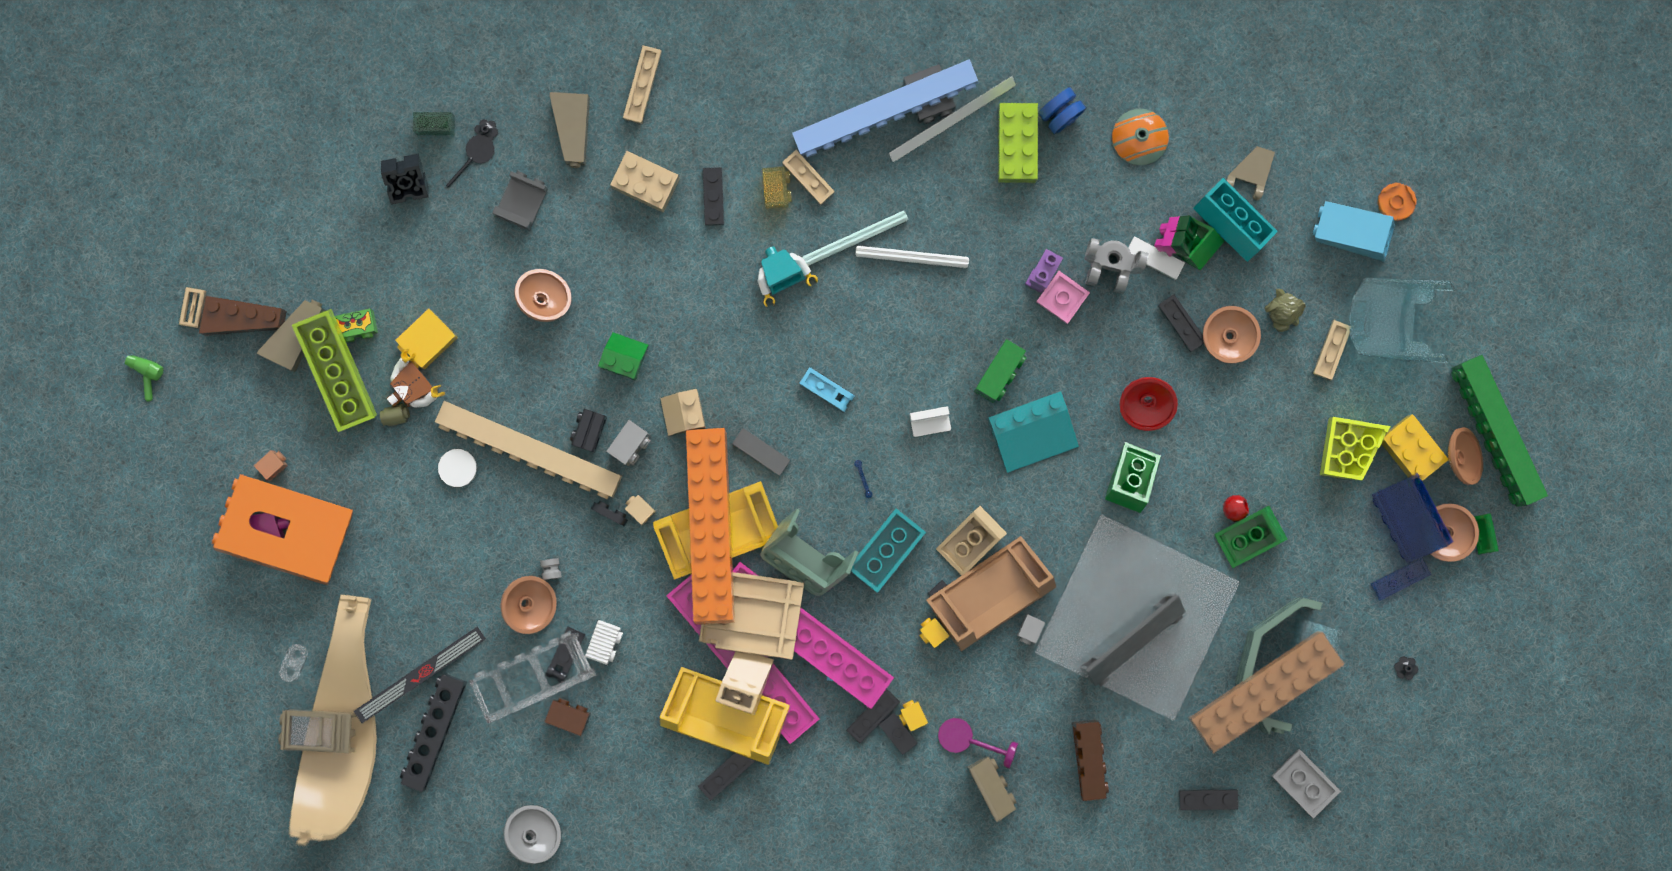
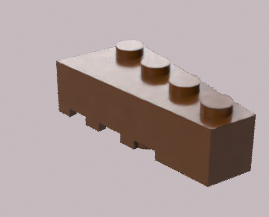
M206 296L199 334L209 336L278 330L285 322L287 311L282 308Z
M1097 720L1072 722L1081 800L1106 799L1109 787L1108 782H1105L1104 774H1107L1102 757L1104 755V746L1101 743V724Z

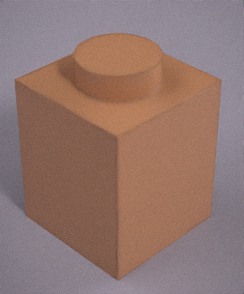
M270 450L254 467L266 480L271 481L288 465L285 462L286 457L280 451Z

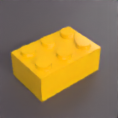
M1413 414L1406 416L1391 428L1382 441L1383 447L1413 484H1419L1448 461V457Z

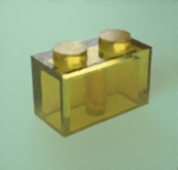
M785 166L762 168L766 209L788 207V202H792L791 190L787 191V183H790L789 172H785Z

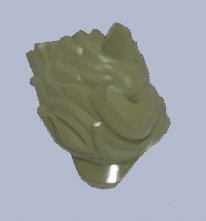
M1276 289V297L1264 309L1266 313H1269L1275 329L1278 332H1284L1289 330L1291 324L1298 326L1299 317L1302 316L1306 306L1303 300L1296 298L1293 294L1285 293L1282 289Z

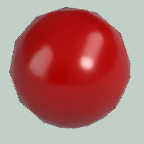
M1232 495L1223 503L1222 510L1224 515L1231 521H1240L1249 514L1248 503L1240 495Z

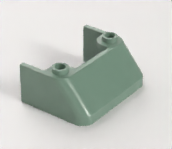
M797 508L781 521L764 545L760 555L763 560L791 580L804 583L805 590L813 595L821 596L849 575L858 552L855 550L846 558L836 552H831L824 556L797 537L796 534L799 527L795 521L800 512Z

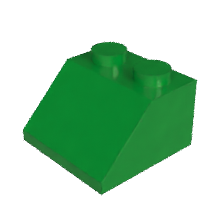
M1192 218L1198 225L1195 239L1192 240L1193 245L1190 255L1182 256L1180 253L1175 254L1189 265L1201 270L1223 244L1224 240L1214 228Z
M613 332L603 350L598 367L636 381L649 345Z

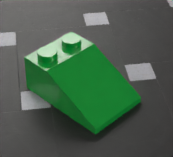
M1125 442L1110 480L1105 500L1141 513L1148 504L1161 456Z
M1270 506L1214 534L1232 568L1287 540Z

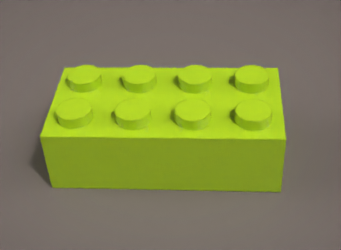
M999 103L998 182L1036 183L1038 179V103Z

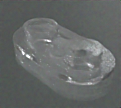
M292 645L287 650L279 670L282 680L292 682L298 679L308 656L307 649L303 645ZM297 650L301 652V656L299 658L295 656V652ZM289 668L293 669L294 671L293 675L291 676L287 673Z

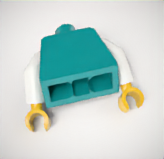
M775 247L766 249L765 254L767 258L761 261L763 267L759 269L758 284L762 295L765 296L764 305L768 307L766 303L767 298H771L773 304H775V299L773 296H770V293L774 295L804 280V276H806V284L808 286H812L809 283L810 277H813L816 283L818 282V278L815 275H811V270L802 257L794 253H788L786 250L777 252Z

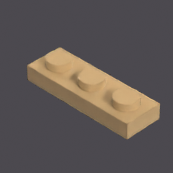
M797 150L782 162L820 205L835 193Z
M1336 320L1332 321L1313 371L1314 375L1330 381L1333 379L1352 326Z

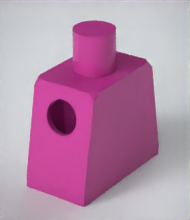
M262 513L251 515L249 524L255 530L284 539L283 529L289 527L290 520L279 519L277 516Z

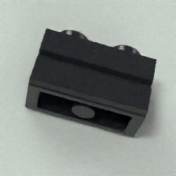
M587 409L579 412L576 422L579 423L577 430H573L570 441H573L572 445L595 453L607 416Z

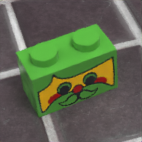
M372 309L335 316L346 343L355 341L354 338L361 336L362 339L372 338L373 334L378 333Z

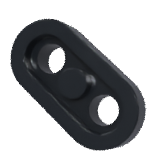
M600 500L598 503H593L592 510L625 527L628 521L625 518L626 514L617 509L614 513L608 509V504Z

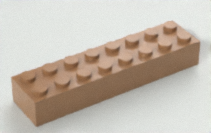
M1317 631L1188 719L1211 752H1216L1342 667L1344 663L1323 632Z

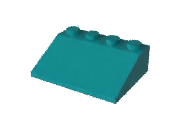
M1061 391L987 419L1007 473L1079 447Z

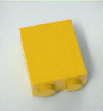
M428 309L395 341L399 344L397 348L401 352L409 348L407 353L410 356L415 353V358L410 361L417 368L426 369L458 337L432 310Z

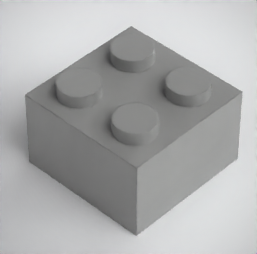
M628 420L606 452L629 467L630 464L634 465L639 459L638 453L640 450H645L650 444L651 440L649 438L651 435Z

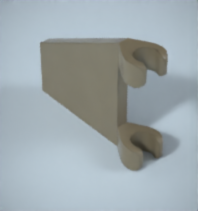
M1257 146L1227 176L1226 181L1232 187L1234 186L1235 179L1256 185L1253 199L1260 200L1263 196L1275 152Z

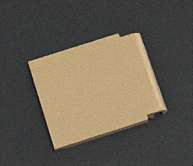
M733 572L735 623L701 625L699 642L714 644L716 649L793 660L804 583Z

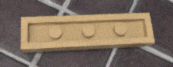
M643 45L625 108L624 120L642 124L661 57V50Z

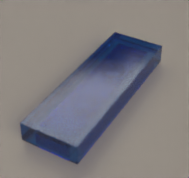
M1423 557L1370 584L1379 601L1432 574Z

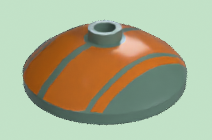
M1134 109L1124 113L1116 121L1112 130V144L1116 153L1124 161L1133 165H1147L1155 162L1163 155L1169 141V133L1165 122L1159 115L1147 109ZM1139 132H1144L1145 137H1140Z

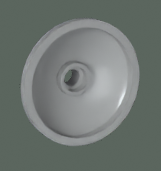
M528 805L517 809L509 816L504 826L505 845L512 856L527 864L542 863L551 858L559 847L561 840L560 826L553 814L540 806ZM526 834L530 835L531 840L526 839Z

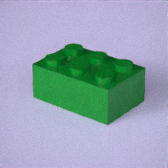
M1006 339L974 392L992 403L996 400L1000 401L1006 392L1004 386L1006 384L1010 385L1016 376L1015 368L1019 369L1027 358L1024 356L1026 351Z

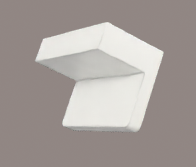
M948 406L910 413L914 437L951 430Z

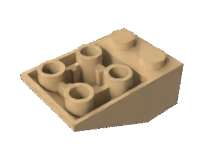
M735 652L721 683L716 702L755 715L774 660L761 655Z

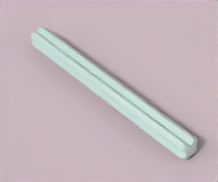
M905 211L899 212L811 252L802 258L809 266L906 222L908 217Z

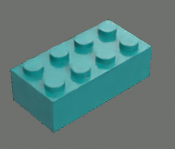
M1224 178L1193 207L1247 262L1278 232Z
M896 508L856 557L851 572L878 593L926 532Z

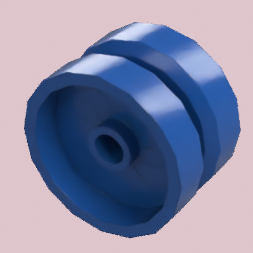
M1071 87L1055 96L1038 112L1039 117L1043 121H1049L1055 117L1048 126L1054 135L1070 126L1087 109L1082 101L1072 103L1076 94Z

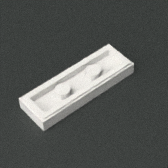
M1133 237L1128 247L1131 254L1134 255L1138 251L1149 253L1146 265L1174 280H1177L1185 262L1173 256L1169 257L1165 252H1159L1154 246L1136 237Z

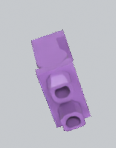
M1046 249L1036 268L1032 270L1025 285L1042 294L1049 285L1063 258Z

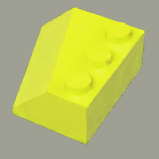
M1338 417L1329 418L1320 475L1341 479L1363 480L1391 426Z

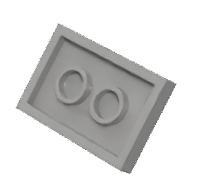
M1300 749L1271 775L1313 819L1341 792Z

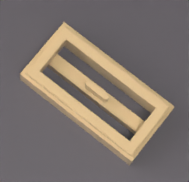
M186 287L179 325L199 328L206 296L205 290ZM193 292L188 322H185L190 293ZM200 294L195 322L193 323L197 297Z

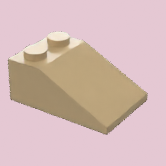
M979 506L936 550L962 576L1007 533Z

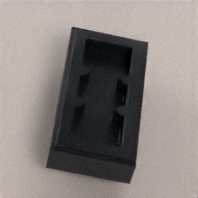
M894 713L879 724L902 755L918 744Z

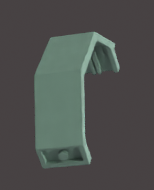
M1295 598L1251 628L1247 633L1235 681L1236 686L1252 675L1260 641L1266 632L1299 608L1321 610L1322 603L1306 598ZM1269 717L1258 723L1261 731L1269 735L1270 731L1284 734L1285 731L1291 732L1292 724Z

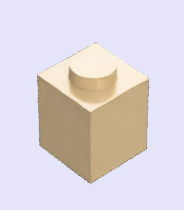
M639 495L636 497L632 496L625 503L627 505L625 510L641 525H644L656 512Z

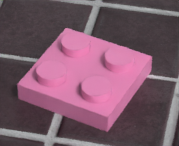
M1058 271L1037 300V303L1068 324L1090 292Z

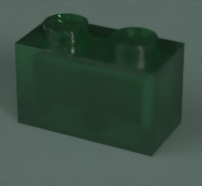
M413 112V132L416 135L455 136V116L452 112Z

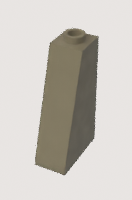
M550 92V100L564 161L571 168H581V165H586L590 97L588 94Z
M304 300L258 350L257 354L296 372L304 353L292 325L326 311L321 308L323 304L311 300V302Z

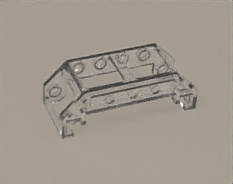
M571 631L560 635V640L559 637L548 641L549 645L542 648V645L531 649L532 653L525 656V653L515 656V661L511 663L504 661L498 664V669L488 673H485V670L474 674L475 678L469 682L487 724L596 676L594 668L591 669L577 640L578 632L574 634ZM571 640H572V642H573V644H574V646H575V648H576V651H577V653H578V655H579V658H580V660H581V662H582V664H583V667H584L585 671L583 670V668H582V666H581V664H580V661H579V659H578V657H577V654H576V652H575V650H574V648H573V645H572V643H571ZM561 644H565L578 674L555 686H550L538 660V655ZM528 660L532 665L542 690L515 703L512 701L501 673L512 666ZM487 677L494 679L505 704L503 709L492 714L488 712L476 683Z

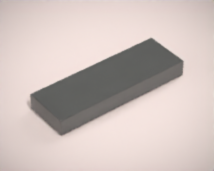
M744 428L732 443L779 476L791 461Z

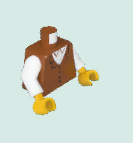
M408 348L402 351L401 358L395 365L390 378V385L395 392L386 399L393 407L401 401L407 407H426L435 401L437 397L444 396L445 392L438 393V388L441 385L432 387L412 361L409 362V360L415 358V353L409 357L407 355Z

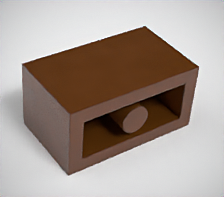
M563 698L553 700L545 723L582 736L591 714L587 712L588 708L581 705L573 707L569 705L570 701Z

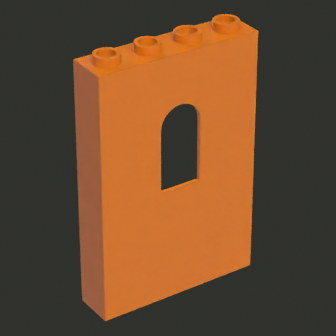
M241 474L239 479L235 478L232 485L233 495L228 497L225 508L228 509L226 514L221 515L218 526H221L219 533L214 534L212 540L214 550L328 586L353 515V510ZM260 511L290 520L285 538L283 539L253 529L249 524L250 516Z

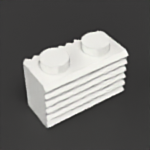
M598 620L585 657L606 665L609 664V661L613 662L616 651H614L615 644H619L623 633L620 632L621 628Z

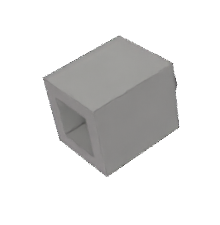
M1026 614L1017 636L1021 637L1019 641L1028 645L1031 642L1036 643L1045 622Z

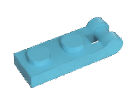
M810 367L799 383L843 412L848 408L847 404L849 401H852L855 397ZM839 393L843 395L840 402L835 399Z

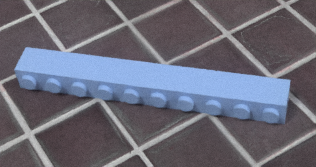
M969 59L792 134L800 154L811 157L817 154L819 149H830L835 146L834 143L839 141L842 143L852 139L853 135L858 133L859 135H864L870 132L869 129L872 127L881 128L887 125L889 120L894 119L897 121L904 118L906 113L912 111V114L923 110L922 107L930 104V106H934L940 103L942 98L947 97L950 99L959 95V91L964 89L966 92L976 88V84H979V81Z

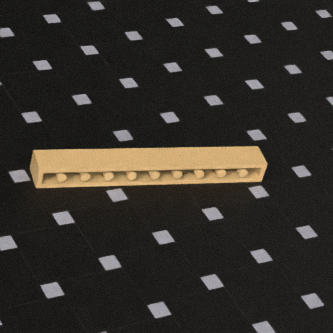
M446 401L443 402L435 420L436 423L440 424L438 427L447 432L453 429L457 431L456 435L467 440L469 436L475 439L473 443L484 447L485 444L493 446L492 451L502 454L503 451L510 454L509 458L520 462V459L528 461L526 465L535 469L540 466L545 469L544 473L553 477L559 474L563 476V481L573 484V481L580 483L579 488L590 492L592 488L598 491V496L608 499L609 496L614 497L622 479V476Z

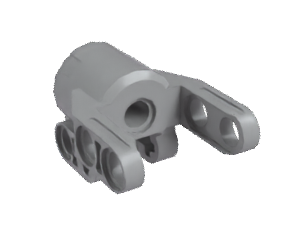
M1091 238L1084 257L1091 264L1085 284L1095 286L1098 283L1101 268L1115 271L1119 274L1116 276L1117 281L1113 291L1123 294L1128 284L1129 275L1141 274L1145 269L1149 253L1138 251L1134 255L1131 254L1130 249L1124 243L1119 241H1109L1100 246L1101 240ZM1110 255L1116 256L1118 263H1110L1108 257Z

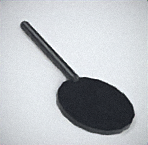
M476 135L469 139L466 144V153L469 159L447 183V187L452 185L472 161L475 163H485L492 158L495 148L490 138L484 135Z

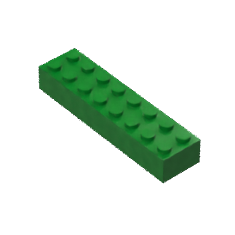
M1483 355L1451 367L1453 370L1451 375L1454 381L1458 382L1461 387L1459 389L1460 395L1464 400H1467L1469 405L1467 407L1468 412L1477 422L1476 429L1485 439L1484 446L1493 456L1492 463L1501 473V483L1504 487L1508 488L1510 502L1513 505L1515 504L1516 507L1527 506L1547 497L1548 494Z

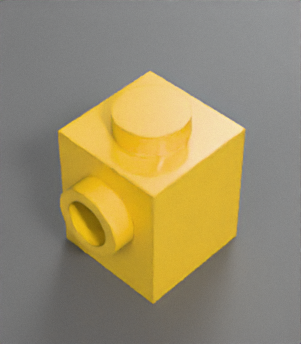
M929 617L920 624L922 626L920 629L922 633L919 636L926 644L930 642L934 648L949 637L936 618L931 620Z
M911 700L903 704L904 708L900 709L902 714L899 715L903 726L907 724L910 731H913L928 724L918 701L914 703Z

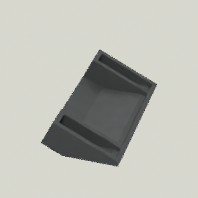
M1167 594L1154 605L1155 612L1102 656L1094 655L1079 667L1094 686L1098 684L1100 686L1104 685L1109 680L1108 676L1170 624H1177L1184 618L1182 614L1186 611L1177 594Z

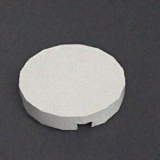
M453 449L446 452L438 464V473L441 479L453 487L468 485L475 478L477 472V463L474 457L462 449Z

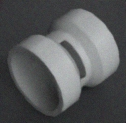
M559 558L540 561V566L543 568V580L562 577L561 571L558 568L560 564Z

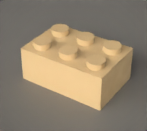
M626 151L610 186L612 189L664 213L680 178L678 174Z

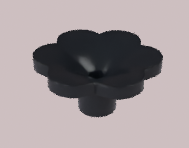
M482 119L479 125H476L474 128L477 135H484L490 138L491 141L498 135L494 121Z
M1402 656L1399 658V662L1394 664L1398 678L1413 679L1414 674L1418 672L1414 658Z

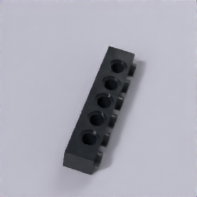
M446 673L442 674V677L439 676L435 683L437 690L435 695L432 694L428 701L429 711L424 713L421 724L423 726L421 731H417L414 742L416 744L414 750L411 749L408 753L407 760L409 763L407 768L404 767L400 774L402 779L400 784L420 792L426 790L467 681ZM444 690H448L451 694L448 701L442 698ZM437 708L442 709L444 712L441 719L435 716ZM430 726L434 727L437 731L435 737H431L428 734ZM422 745L429 747L430 752L428 755L422 754ZM416 763L422 765L423 770L420 774L414 771Z

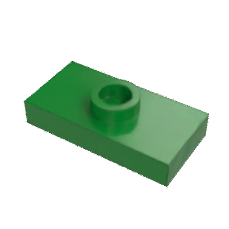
M1491 513L1474 516L1479 528V538L1476 545L1478 555L1499 551Z

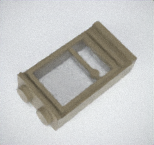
M283 710L280 715L282 731L279 735V744L281 745V750L336 753L355 752V748H350L351 737L355 736V729H351V721L353 717L357 716L352 712Z

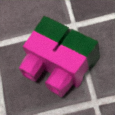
M1190 215L1170 217L1168 223L1161 224L1160 233L1164 237L1163 239L1156 240L1155 248L1159 252H1166L1169 257L1173 253L1189 256L1193 245L1192 240L1195 239L1198 225Z

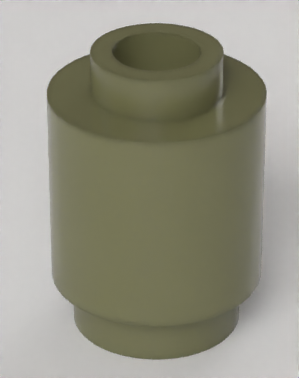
M403 404L387 407L380 411V419L383 426L388 425L390 427L407 423L408 418H410L409 409L404 407Z

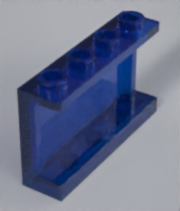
M1418 472L1372 494L1373 503L1379 508L1382 520L1388 526L1391 538L1397 543L1399 553L1407 564L1443 549L1453 542Z

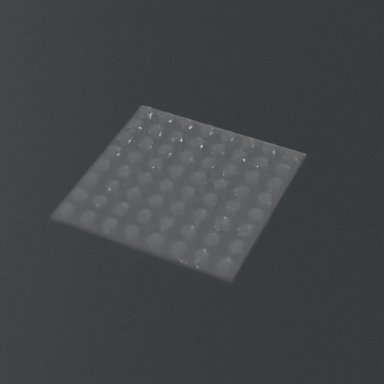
M1101 514L1034 653L1088 679L1079 668L1094 655L1102 656L1155 612L1154 605L1167 594H1177L1186 611L1182 614L1184 618L1177 624H1170L1108 676L1109 680L1102 685L1174 721L1240 581Z

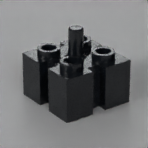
M419 153L404 156V161L397 162L396 158L381 161V175L384 185L387 186V194L391 205L406 202L407 197H413V200L429 197L428 182L425 172L423 173Z

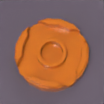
M1393 183L1386 186L1380 192L1377 204L1379 211L1383 215L1392 216L1394 221H1400L1408 218L1414 212L1417 200L1415 193L1409 186Z

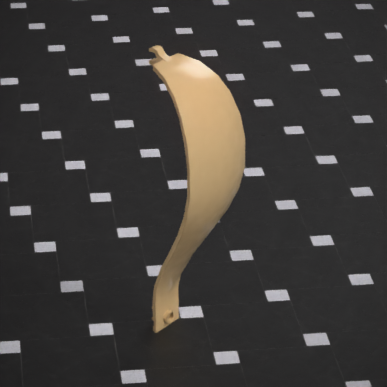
M340 595L331 641L312 710L354 713V710L372 699L364 646L365 627L371 599ZM375 715L363 724L358 717L352 718L351 729H355V736L351 737L350 748H355V752L302 751L289 824V835L300 837V840H297L298 845L306 846L311 839H334L346 831L356 818L365 800L375 762L377 738ZM310 717L304 745L318 746L316 741L319 736V717ZM323 718V744L321 746H331L332 718Z

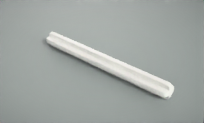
M864 246L856 247L857 257L967 268L969 264L968 257Z

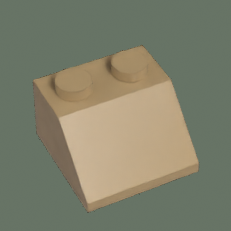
M697 389L660 398L668 436L684 433L686 430L706 428Z

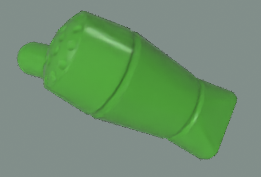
M134 355L127 356L125 365L143 375L145 400L147 402L152 401L151 379L159 380L163 375L164 368L154 361Z

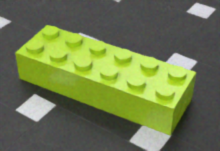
M332 309L294 323L292 325L337 431L340 432L377 416Z

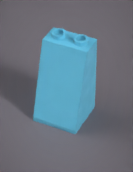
M1325 201L1324 206H1321L1319 209V225L1315 224L1313 230L1316 242L1385 262L1395 228L1394 217Z

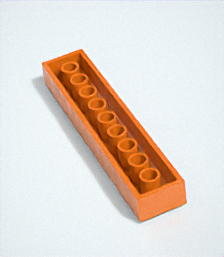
M725 428L686 430L693 622L696 625L735 623L727 433Z

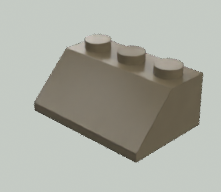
M986 756L967 766L996 822L1016 810L1014 804L1017 802L1012 793H1007L1005 787L1008 785L1003 775L998 776L996 770L999 767L994 758L990 759Z

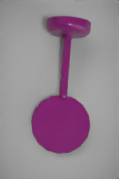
M959 718L945 721L938 733L939 742L947 751L954 753L962 752L970 744H974L1005 755L1003 765L1008 769L1012 765L1018 747L1017 742H1011L1006 751L972 739L973 733L969 724Z

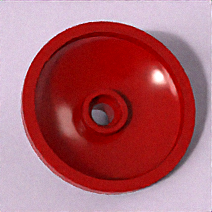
M1145 377L1137 379L1124 389L1120 397L1122 417L1129 425L1139 430L1153 431L1160 429L1170 423L1177 412L1178 401L1175 391L1167 382L1158 378Z

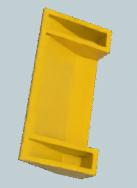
M761 481L729 493L732 558L764 546L778 527ZM688 508L653 522L655 532L674 580L692 573Z
M681 667L660 715V726L769 765L790 705L761 696L755 715L720 704L716 702V698L722 681Z

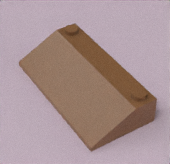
M1020 536L926 599L949 636L958 648L963 651L1055 589L1056 584L1052 574Z

